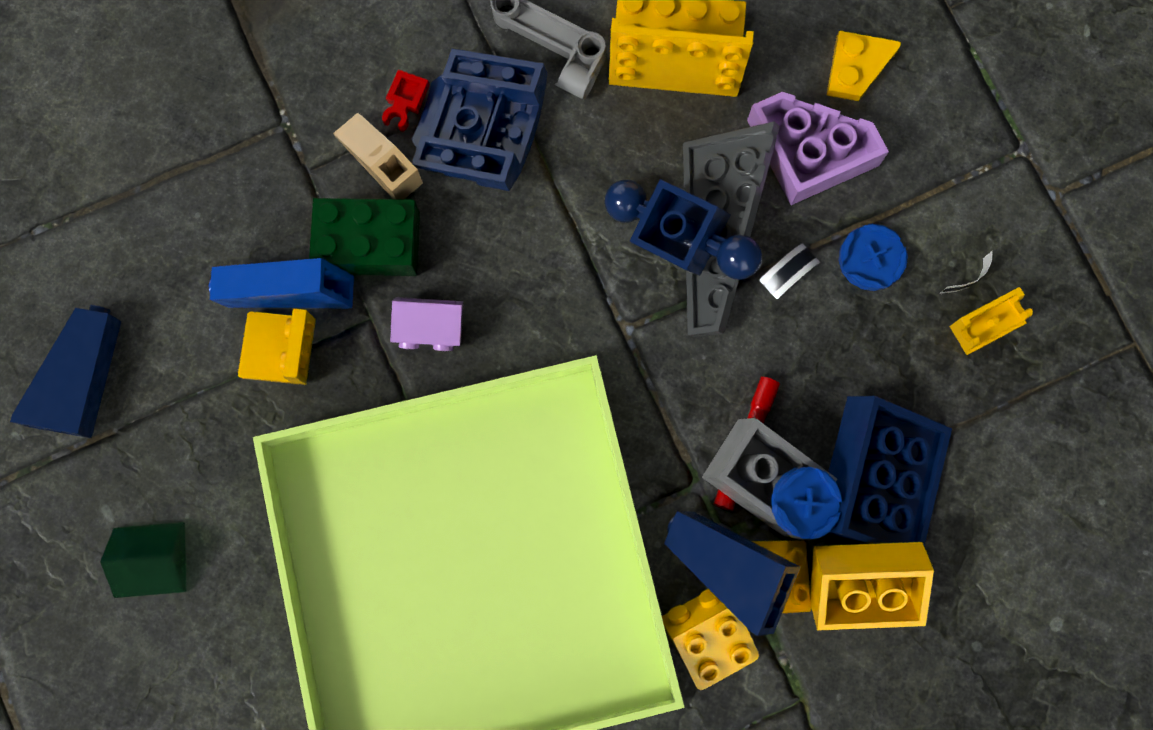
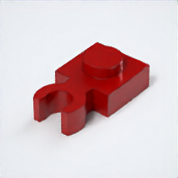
M398 69L386 96L387 102L392 106L388 107L382 115V121L385 126H389L392 118L400 117L399 130L404 132L408 128L409 119L407 114L409 111L418 114L430 87L427 79Z

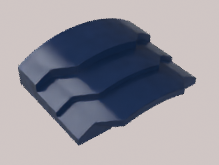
M452 48L443 74L431 82L422 116L411 139L416 147L412 164L419 169L444 173L445 176L476 181L480 186L510 191L526 162L537 130L548 75L544 63Z

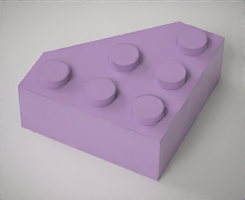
M785 92L778 93L752 105L747 119L750 127L774 121L780 125L770 166L790 205L880 166L889 152L873 122L861 118L858 121L840 115L841 111L817 103L811 105L795 99L796 96Z

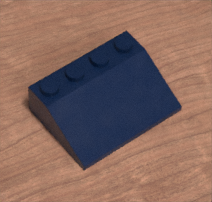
M848 396L829 468V473L837 478L836 483L841 492L842 503L839 502L840 508L838 511L841 513L838 522L827 535L855 544L922 542L925 546L952 428L877 396Z

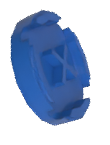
M877 224L863 225V227L857 228L848 234L840 247L838 261L842 273L850 283L860 289L877 291L888 288L903 274L908 257L906 247L900 241L899 235L890 228Z
M813 467L793 468L784 473L775 484L771 497L772 513L778 526L787 534L800 539L820 538L833 529L840 517L841 512L838 511L840 508L839 502L842 503L841 492L836 481L826 471Z

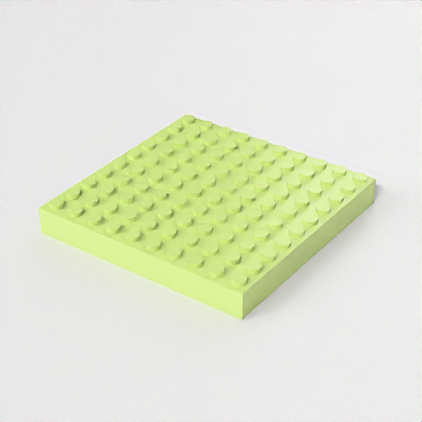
M597 355L253 437L309 730H598L684 708Z

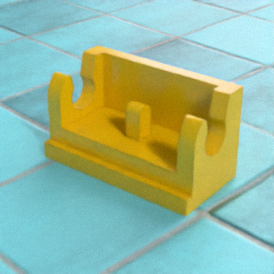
M1020 287L961 317L949 326L966 355L1026 324L1025 320L1033 315V310L1031 308L1026 310L1022 308L1020 300L1023 299L1025 294Z

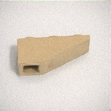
M359 113L355 114L333 133L394 200H404L423 184L418 169L391 141Z

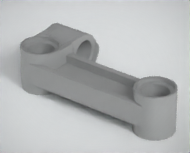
M490 0L493 18L499 27L510 29L568 59L555 86L583 100L586 99L606 60V45L603 36L597 32H589L528 0ZM506 5L514 7L509 12L500 11V8ZM588 48H595L599 51L594 56L583 53Z

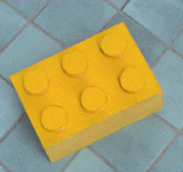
M923 543L814 546L810 600L817 630L926 626L934 569Z

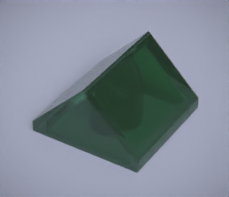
M185 522L113 528L100 563L114 598L186 592Z

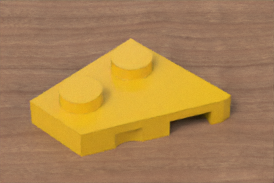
M839 31L836 38L826 95L859 101L886 64L897 53L901 42Z

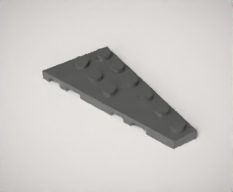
M775 121L683 143L684 191L731 214L720 235L725 239L734 235L751 236L780 125ZM710 255L700 276L686 270L688 336L693 338L725 333L739 281L738 279L726 276L720 270L717 258Z

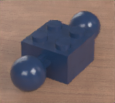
M660 179L649 201L643 187L632 180L617 181L606 192L605 208L613 219L623 223L640 219L630 239L631 243L691 273L700 276L710 255L717 258L720 270L732 279L740 280L751 277L761 265V249L754 239L746 235H734L727 239L720 236L731 214Z

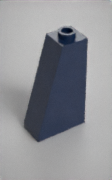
M90 305L89 310L74 309L13 412L10 422L35 429L92 438L121 325L119 319L110 315V309Z
M677 511L668 524V535L664 544L752 633L757 636L774 634L801 566L695 512Z

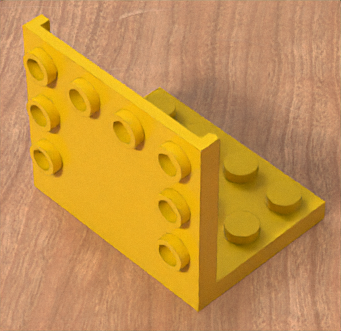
M617 0L616 18H612L609 85L737 97L752 49L754 31H747L745 37H743L746 2L734 0Z

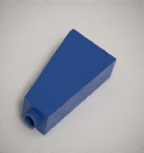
M322 258L212 267L211 280L209 282L210 300L228 308L348 309L353 306L354 276Z

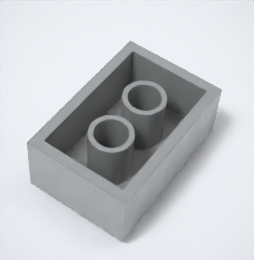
M748 418L737 420L702 478L780 535L797 538L787 534L778 526L772 513L771 497L775 484L784 473L793 468L813 467L823 471L826 470L758 419ZM827 472L835 481H837V478H835L833 475Z

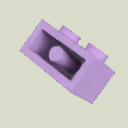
M395 297L392 300L390 342L399 343V348L418 349L419 344H431L434 350L452 351L453 346H460L463 301Z

